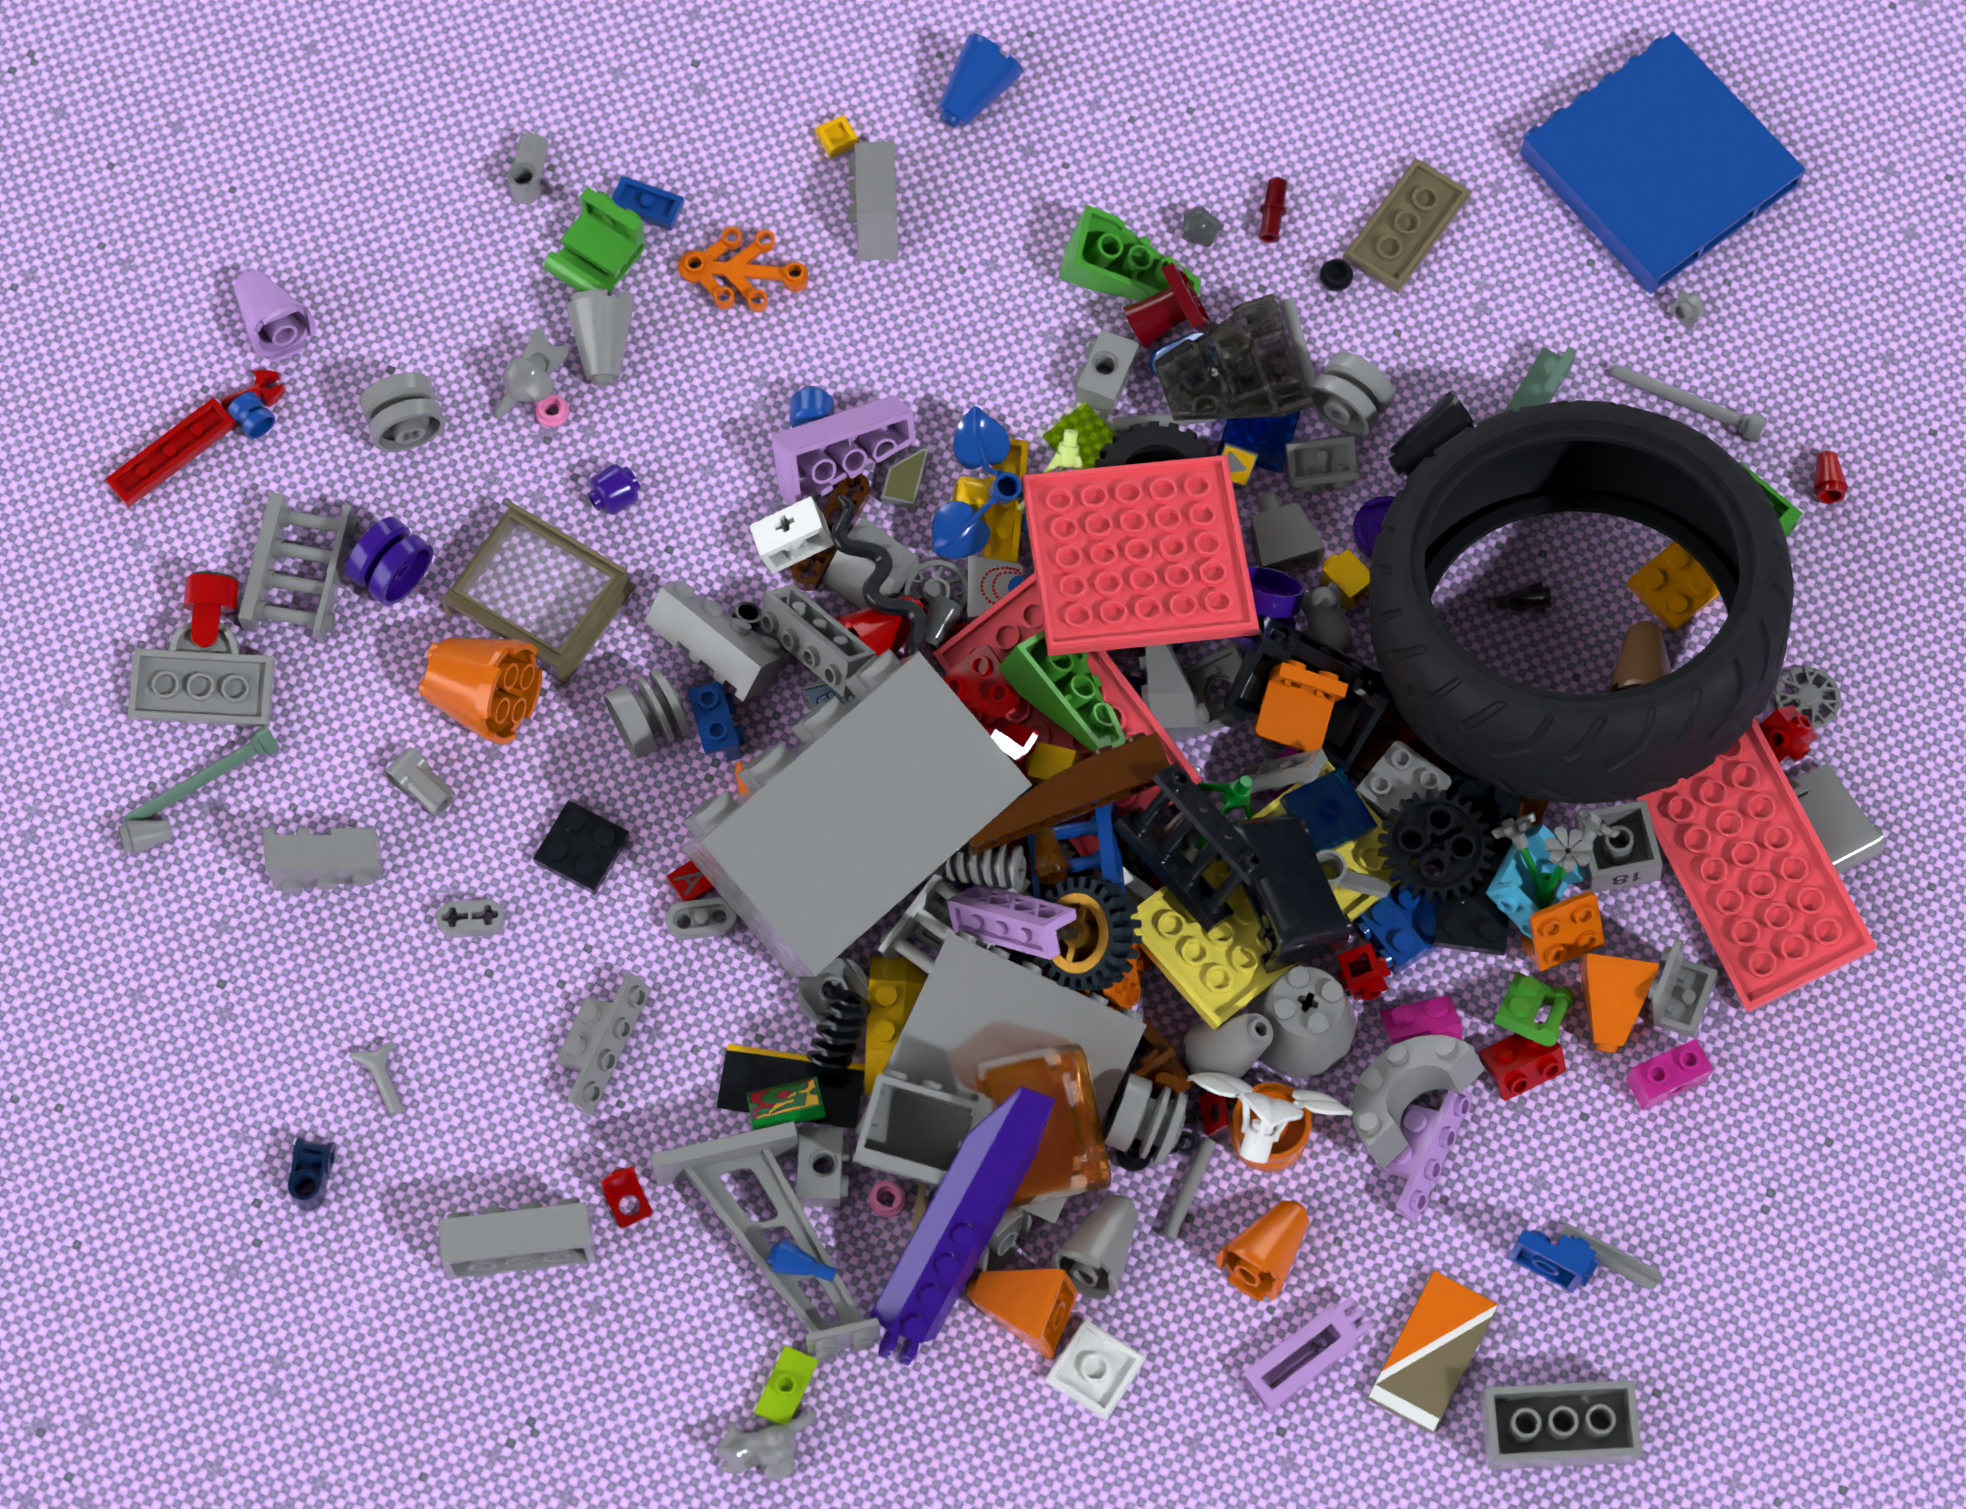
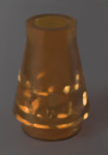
M1046 828L1035 832V876L1039 877V881L1042 884L1047 885L1064 881L1068 877L1067 871L1070 866L1056 838L1055 830Z

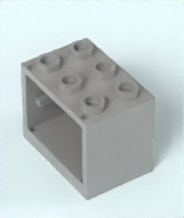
M886 1069L885 1075L877 1074L852 1162L939 1187L968 1132L980 1123L985 1104L978 1102L979 1096L976 1094L958 1090L954 1096L942 1092L943 1085L922 1080L920 1085L906 1082L908 1075Z

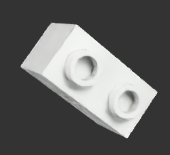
M811 496L749 525L758 553L772 574L834 545L825 517Z

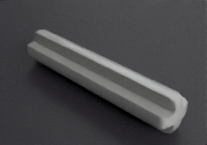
M1565 1224L1561 1230L1558 1241L1563 1234L1569 1237L1576 1235L1590 1243V1248L1597 1251L1595 1256L1601 1259L1599 1264L1649 1290H1654L1659 1283L1662 1273L1658 1269L1571 1224Z

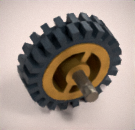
M1071 877L1067 878V881H1060L1055 884L1057 890L1049 889L1045 894L1051 903L1074 908L1077 917L1076 920L1056 930L1060 954L1050 960L1043 958L1039 961L1042 969H1050L1046 975L1051 980H1058L1057 984L1062 987H1069L1072 990L1108 989L1114 986L1113 982L1120 983L1125 978L1122 972H1130L1134 967L1127 959H1137L1139 951L1132 949V944H1141L1142 936L1133 935V929L1142 928L1141 920L1131 919V916L1139 911L1136 905L1127 904L1132 899L1128 892H1121L1123 887L1118 883H1111L1112 880Z

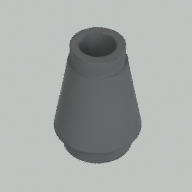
M937 595L935 601L930 602L926 615V646L936 650L939 648L940 644L943 643L961 618L959 613L962 606L941 595Z

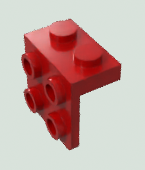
M982 644L944 675L942 679L980 724L991 727L1019 704L1023 697L1018 694L998 669L1002 662L992 647Z

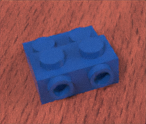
M1400 885L1390 891L1387 897L1380 898L1354 920V927L1360 937L1365 941L1370 940L1377 949L1375 951L1377 957L1384 955L1388 967L1396 975L1437 948L1433 946L1436 907L1431 901L1429 904H1426L1425 894L1422 893L1415 900H1412L1413 889L1407 888L1400 893Z
M1523 1229L1507 1259L1571 1293L1575 1291L1579 1284L1584 1287L1587 1285L1601 1260L1595 1256L1597 1251L1590 1248L1589 1242L1576 1235L1569 1237L1563 1234L1555 1246L1550 1243L1551 1239L1537 1230L1529 1232Z

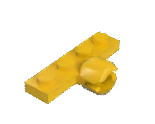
M1009 438L1010 449L1006 458L1000 464L991 465V468L997 471L1002 470L1003 473H1013L1021 481V475H1026L1029 441ZM964 475L959 477L954 487L952 502L961 501L967 503L975 514L990 499L989 487L996 478L992 475L986 479ZM1017 499L1006 505L994 503L979 518L990 529V536L986 545L982 548L981 557L1017 563L1022 511L1018 510L1019 503Z

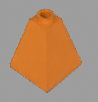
M1585 953L1579 956L1578 964L1591 1043L1596 1044V1051L1617 1054L1618 1047H1623L1650 990L1652 981L1658 973L1659 963Z
M1059 1268L980 1272L978 1278H972L967 1290V1297L970 1298L977 1309L1044 1357L1051 1360L1055 1357L1079 1294L1066 1271Z

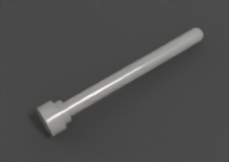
M1613 365L1610 368L1612 377L1739 428V432L1745 434V439L1757 443L1767 418L1757 413H1754L1753 416L1746 413L1743 416L1623 366Z

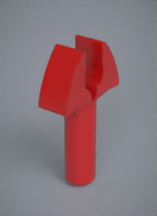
M271 370L253 371L256 378L253 385L220 399L221 406L228 410L231 403L237 397L250 391L255 392L260 399L265 400L268 408L273 406L284 394L285 386L282 383L271 389L265 387L269 383L281 380L279 373Z

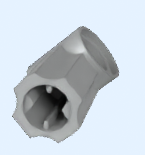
M527 132L526 135L520 136L514 163L508 170L511 195L516 202L521 204L533 203L541 194L540 181L549 148V141L536 133Z
M412 747L405 750L384 770L388 779L405 794L409 792L434 816L443 813L456 797L455 792L431 771L428 762Z

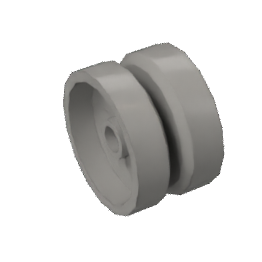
M1338 352L1333 355L1325 366L1324 374L1317 377L1310 386L1307 398L1313 404L1312 408L1329 425L1345 434H1352L1354 437H1364L1370 433L1378 422L1379 414L1384 413L1393 402L1396 393L1386 375L1374 364L1353 353Z
M417 372L399 373L381 379L362 393L359 402L365 420L370 423L368 427L375 448L383 452L393 453L408 451L430 442L443 431L446 423L440 405L435 401L436 394L430 377Z

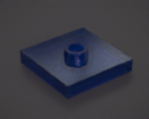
M1236 392L1233 403L1237 408H1231L1230 412L1238 416L1228 417L1217 450V456L1222 455L1227 442L1258 453L1254 466L1282 474L1286 463L1284 443L1292 442L1301 410L1282 415L1283 411L1293 407L1266 400L1272 408L1279 410L1278 415L1242 416L1243 407L1253 396Z
M1341 767L1283 795L1279 800L1287 814H1295L1299 819L1302 818L1305 821L1309 832L1308 838L1315 854L1327 849L1335 851L1374 831L1378 826Z

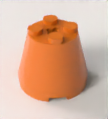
M451 637L443 640L441 643L434 642L427 652L429 663L425 677L419 685V694L422 697H426L430 704L483 739L500 745L508 744L516 739L515 730L523 718H531L539 698L543 669L536 666L535 655L538 649L535 645L518 639Z

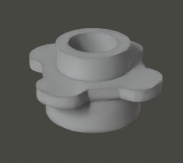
M1681 290L1677 293L1678 298L1676 302L1671 303L1670 308L1676 319L1683 322L1687 329L1695 327V320L1704 314V305L1698 295Z

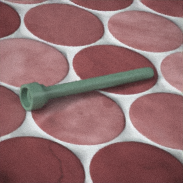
M267 725L254 731L255 736L250 738V743L128 813L125 816V823L126 821H144L257 754L262 756L266 753L269 756L278 751L280 747Z

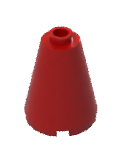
M909 595L896 598L913 601L921 606L926 613L923 603L918 598L913 599ZM868 607L835 618L876 652L877 656H880L888 649L895 655L906 643L909 621L903 616L883 615Z

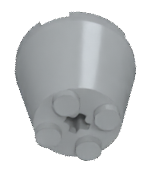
M1301 966L1292 968L1289 972L1281 975L1265 992L1253 1000L1249 1014L1257 1013L1263 1015L1273 1028L1272 1042L1261 1054L1260 1060L1275 1072L1288 1077L1308 1078V1076L1318 1075L1332 1068L1334 1069L1344 1060L1354 1040L1356 1018L1353 1006L1340 983L1330 974L1318 968ZM1307 1003L1313 1006L1308 1012H1304Z

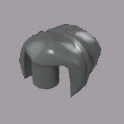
M1196 206L1185 212L1183 216L1184 239L1191 243H1200L1207 248L1211 247L1215 237L1225 226L1216 217L1209 214V211L1204 207Z

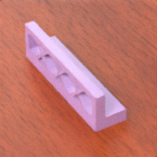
M974 885L947 900L954 933L961 930L976 937L978 940L1049 960L1060 954L1056 930L1077 919L1074 908L995 887L992 888L988 885Z

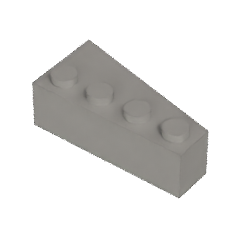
M674 581L660 588L644 620L646 624L673 646L679 648L685 646L689 650L688 658L695 664L711 667L715 671L713 678L721 685H726L727 682L737 689L735 696L742 702L772 687L789 654L780 648V644L776 640L767 636H761L751 630L752 627L748 622L740 618L731 617L723 611V607L712 600L703 599L694 593L695 589L685 582Z

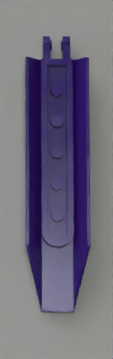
M1021 1086L968 1132L870 1313V1317L872 1319L878 1318L879 1324L886 1329L878 1350L880 1357L888 1359L897 1346L899 1336H902L906 1340L900 1350L898 1359L900 1364L909 1366L918 1352L919 1343L936 1339L1035 1158L1055 1098Z

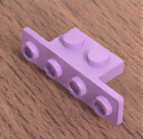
M1466 1089L1461 1094L1448 1090L1439 1111L1409 1104L1401 1118V1132L1409 1145L1383 1171L1408 1179L1396 1204V1209L1408 1222L1416 1223L1420 1213L1424 1211L1430 1190L1434 1182L1441 1175L1442 1164L1446 1155L1455 1144L1461 1122L1470 1111L1472 1096Z

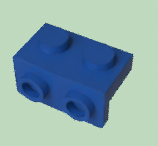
M718 681L689 689L688 696L704 753L712 754L724 750L727 762L741 759L739 746L745 745L740 725H733L731 715L736 714L731 693L725 694L723 686Z

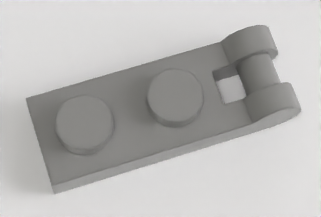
M1319 748L1249 765L1241 776L1247 775L1253 781V785L1250 788L1251 797L1255 792L1268 789L1278 791L1287 785L1298 782L1300 784H1308L1318 778L1320 770L1328 759L1323 749Z

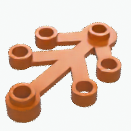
M733 226L725 228L722 232V238L704 252L689 251L678 262V270L681 277L690 283H701L714 298L716 306L723 310L729 309L734 305V292L727 286L721 287L712 275L725 276L748 301L750 310L757 313L763 312L768 307V296L765 291L755 289L746 278L782 281L784 287L791 292L804 290L809 282L808 270L799 262H791L785 267L749 264L762 253L770 252L774 249L775 235L768 229L758 231L755 235V241L727 262L715 260L729 249L734 250L741 246V231ZM729 235L738 237L735 241H728L726 239ZM762 238H769L771 240L768 244L759 242ZM691 263L701 264L698 268L689 267ZM793 271H798L801 273L797 277H792L789 275V273ZM721 295L730 296V299L727 301H721L718 298ZM757 297L764 300L761 304H754L752 302Z

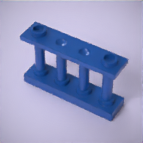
M1031 785V786H1030L1027 790H1025L1018 798H1020L1022 795H1024V794H1025L1026 792H1028L1029 790L1033 789L1034 786ZM1116 802L1096 809V816H1092L1089 821L1048 827L1027 835L1033 896L1030 897L1050 902L1045 896L1048 890L1046 877L1092 869L1102 872L1103 878L1112 880L1111 883H1118L1123 887L1121 892H1126L1120 837L1113 827L1118 820ZM1092 834L1095 838L1098 837L1100 850L1095 851V855L1045 863L1044 842Z

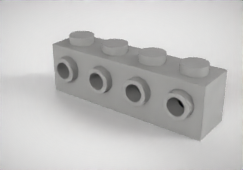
M793 584L764 593L760 628L842 697L853 695L844 681L875 656L876 652Z

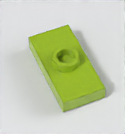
M785 1345L754 1410V1415L776 1425L785 1426L791 1422L819 1364V1360Z

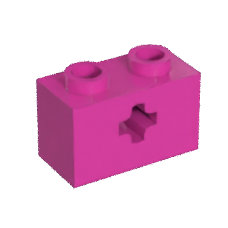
M1695 1038L1633 1067L1626 1081L1641 1109L1644 1111L1706 1082L1713 1068L1698 1040Z

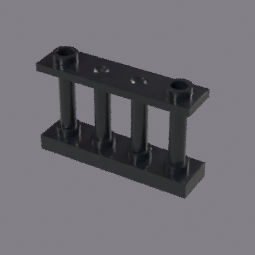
M1175 763L1158 772L1152 778L1162 790L1145 810L1139 806L1121 816L1113 827L1208 933L1228 921L1235 913L1226 901L1244 881L1250 886L1268 875L1272 869L1191 780L1190 776ZM1172 801L1186 817L1167 837L1154 821ZM1196 827L1209 844L1191 864L1178 847ZM1220 854L1233 871L1219 888L1215 890L1202 874Z

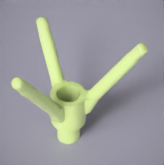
M1065 430L1063 441L1059 442L1058 452L1055 453L1052 461L1043 473L1053 472L1057 466H1059L1058 471H1066V467L1075 468L1076 470L1084 469L1081 456L1078 455L1080 446L1077 444V431ZM1024 500L1018 505V510L1020 511L1025 509Z

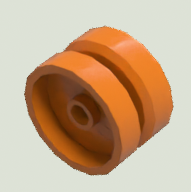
M1278 1082L1261 1083L1252 1087L1253 1092L1265 1094L1274 1099H1282L1290 1103L1295 1101L1292 1097L1295 1089ZM1238 1099L1229 1126L1230 1144L1236 1156L1248 1167L1261 1172L1281 1171L1292 1166L1303 1155L1312 1129L1311 1111L1306 1108H1300L1304 1112L1303 1117L1298 1120L1288 1121L1279 1136L1278 1142H1273L1268 1162L1257 1163L1247 1160L1239 1154L1245 1133L1241 1132L1243 1105ZM1250 1108V1124H1252L1254 1119L1260 1118Z

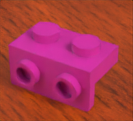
M1449 995L1380 1011L1381 1023L1391 1045L1423 1035H1445L1462 1040V1023Z

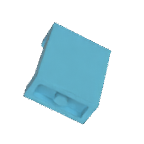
M1544 824L1527 829L1524 832L1529 842L1527 848L1538 872L1553 873L1556 864L1549 860L1550 852L1545 849V841L1549 837L1555 839L1554 834ZM1512 843L1486 894L1519 927L1520 931L1532 940L1529 918L1533 913L1540 910L1536 906L1538 899L1535 897L1536 887L1533 885L1531 874L1520 850H1516ZM1576 864L1575 869L1565 875L1557 890L1556 899L1551 902V906L1559 903L1568 885L1584 880L1588 872L1584 866Z

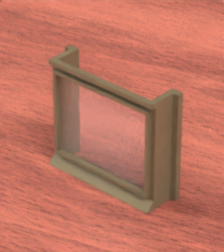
M511 502L508 510L451 589L440 597L442 604L439 610L450 617L457 610L504 639H518L535 645L538 649L535 657L551 666L554 678L566 685L629 597L635 585L629 582L627 569Z

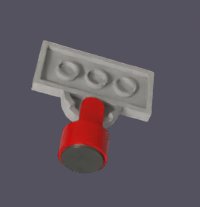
M211 571L191 573L186 577L184 608L193 611L192 621L182 627H178L172 636L169 650L134 648L127 715L130 720L257 727L270 726L276 659L274 656L241 654L240 644L234 633L220 622V615L234 614L237 610L239 581L234 576Z

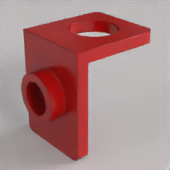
M1210 1091L1201 1095L1199 1100L1205 1132L1207 1136H1213L1229 1126L1230 1119L1226 1103H1237L1238 1098L1225 1097ZM1215 1103L1219 1109V1117L1216 1123L1213 1122L1211 1117V1110Z
M633 1166L627 1169H617L600 1181L605 1198L621 1229L629 1227L653 1214ZM626 1196H634L640 1201V1209L634 1215H624L619 1209L620 1201Z

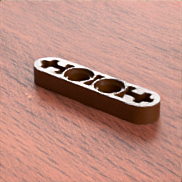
M862 473L852 479L848 476L841 480L822 513L830 534L834 523L830 521L829 517L834 511H842L843 508L837 500V496L842 495L849 498L848 486L853 488L856 484H859L861 492L856 491L851 498L855 506V517L848 528L847 535L851 532L870 496V485L867 477ZM833 545L832 549L826 553L818 552L793 564L792 578L795 586L806 592L817 589L822 584V578L838 549ZM812 558L816 561L813 566V575L815 577L808 576L804 580L800 571H808Z

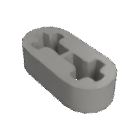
M494 900L445 903L439 908L436 916L440 931L444 935L453 938L497 934L504 927L506 920L503 908ZM488 910H492L493 915L498 916V918L492 919V924L485 925L484 919H474L485 917ZM454 912L457 913L460 919L468 918L467 920H458L455 927H450L448 921H444L450 919V913Z

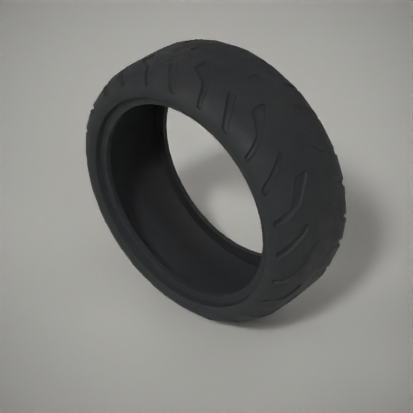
M1564 400L1521 407L1517 412L1508 410L1478 422L1476 428L1467 427L1434 450V456L1431 458L1426 457L1406 478V486L1403 490H1398L1381 523L1383 530L1375 539L1371 559L1369 618L1373 651L1384 685L1389 690V695L1402 718L1424 743L1439 756L1484 784L1515 795H1523L1529 799L1578 804L1579 802L1595 804L1623 801L1627 797L1638 798L1675 785L1680 778L1687 780L1713 764L1718 754L1724 755L1753 725L1752 719L1754 716L1762 713L1773 693L1786 654L1794 598L1790 552L1783 527L1777 512L1764 490L1748 470L1708 436L1677 420H1672L1662 414L1607 401L1576 400L1568 402ZM1592 512L1617 516L1643 524L1675 541L1689 552L1711 577L1722 596L1728 617L1716 636L1700 653L1675 671L1655 681L1616 692L1572 694L1540 689L1514 681L1478 661L1449 633L1440 620L1432 604L1431 597L1450 565L1466 549L1489 533L1507 524L1542 514Z

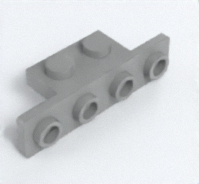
M627 973L613 1003L588 997L585 998L556 1059L563 1067L580 1071L568 1096V1100L585 1114H593L650 993V987L635 974Z

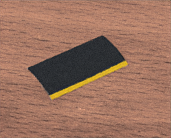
M728 1044L716 1108L750 1113L746 1093L817 1077L826 1116L807 1122L855 1129L865 1064L852 1062L848 1068L831 1069L813 1063L806 1055Z

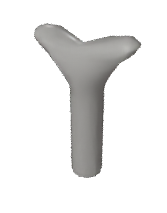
M385 1043L376 1052L360 1051L351 1053L349 1058L360 1062L372 1072L389 1115L394 1116L403 1111L402 1105L385 1067L394 1043Z

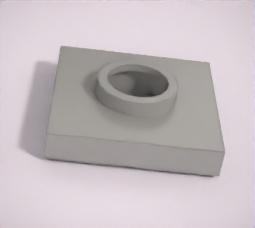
M1236 643L1184 668L1201 701L1205 702L1208 708L1209 722L1205 723L1207 734L1201 735L1202 737L1237 721L1224 709V702L1216 704L1210 697V689L1214 683L1226 680L1232 684L1244 660L1242 652Z

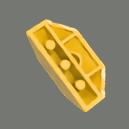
M872 956L868 995L871 1012L867 1016L865 1048V1096H871L877 1074L882 1075L928 977L905 957H893L889 961L883 956Z

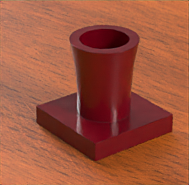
M1173 262L1161 268L1170 287L1144 300L1123 307L1131 328L1144 348H1147L1160 336L1188 320L1192 329L1200 333H1204L1214 327L1186 272L1181 266Z

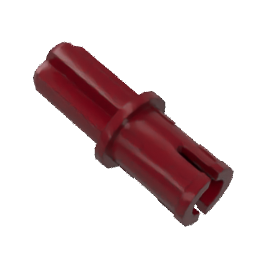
M1278 176L1268 180L1265 203L1260 207L1263 215L1258 236L1261 241L1266 243H1276L1279 241L1282 217L1286 215L1287 211L1284 203L1288 183L1285 179H1281Z

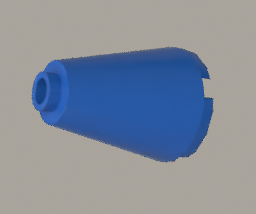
M977 33L970 34L966 38L938 106L939 111L942 113L940 115L941 120L953 128H956L958 125L965 127L1016 82L1024 71L1014 57L1009 55L1006 58L999 52L1001 49L999 45Z

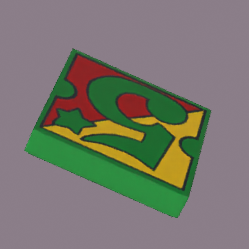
M817 1077L746 1093L754 1130L793 1121L795 1124L826 1116Z

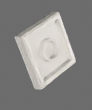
M1084 1318L1049 1371L1044 1382L1107 1422L1147 1357Z

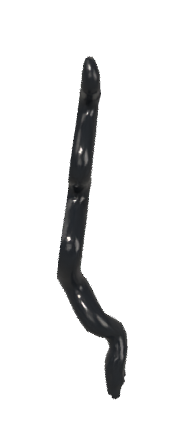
M837 496V500L843 509L832 527L831 539L834 546L844 554L868 558L876 565L862 588V595L867 605L883 615L907 618L909 621V631L904 648L905 658L920 652L941 677L938 666L926 657L923 652L927 633L926 613L921 606L913 601L888 598L880 593V587L892 571V557L885 547L876 543L849 539L847 532L855 517V506L852 500L846 496Z

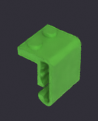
M587 187L580 195L582 214L561 238V244L564 245L558 254L552 250L550 251L544 263V270L579 292L608 290L609 295L645 249L643 223L640 216L633 210L628 208L624 210L616 205L613 199L602 191L597 193Z

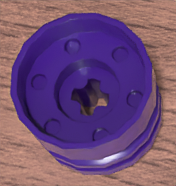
M1248 566L1259 627L1265 617H1271L1295 628L1296 621L1293 616H1296L1300 611L1305 594L1304 585L1296 578L1284 572L1266 567ZM1255 635L1229 639L1250 647Z

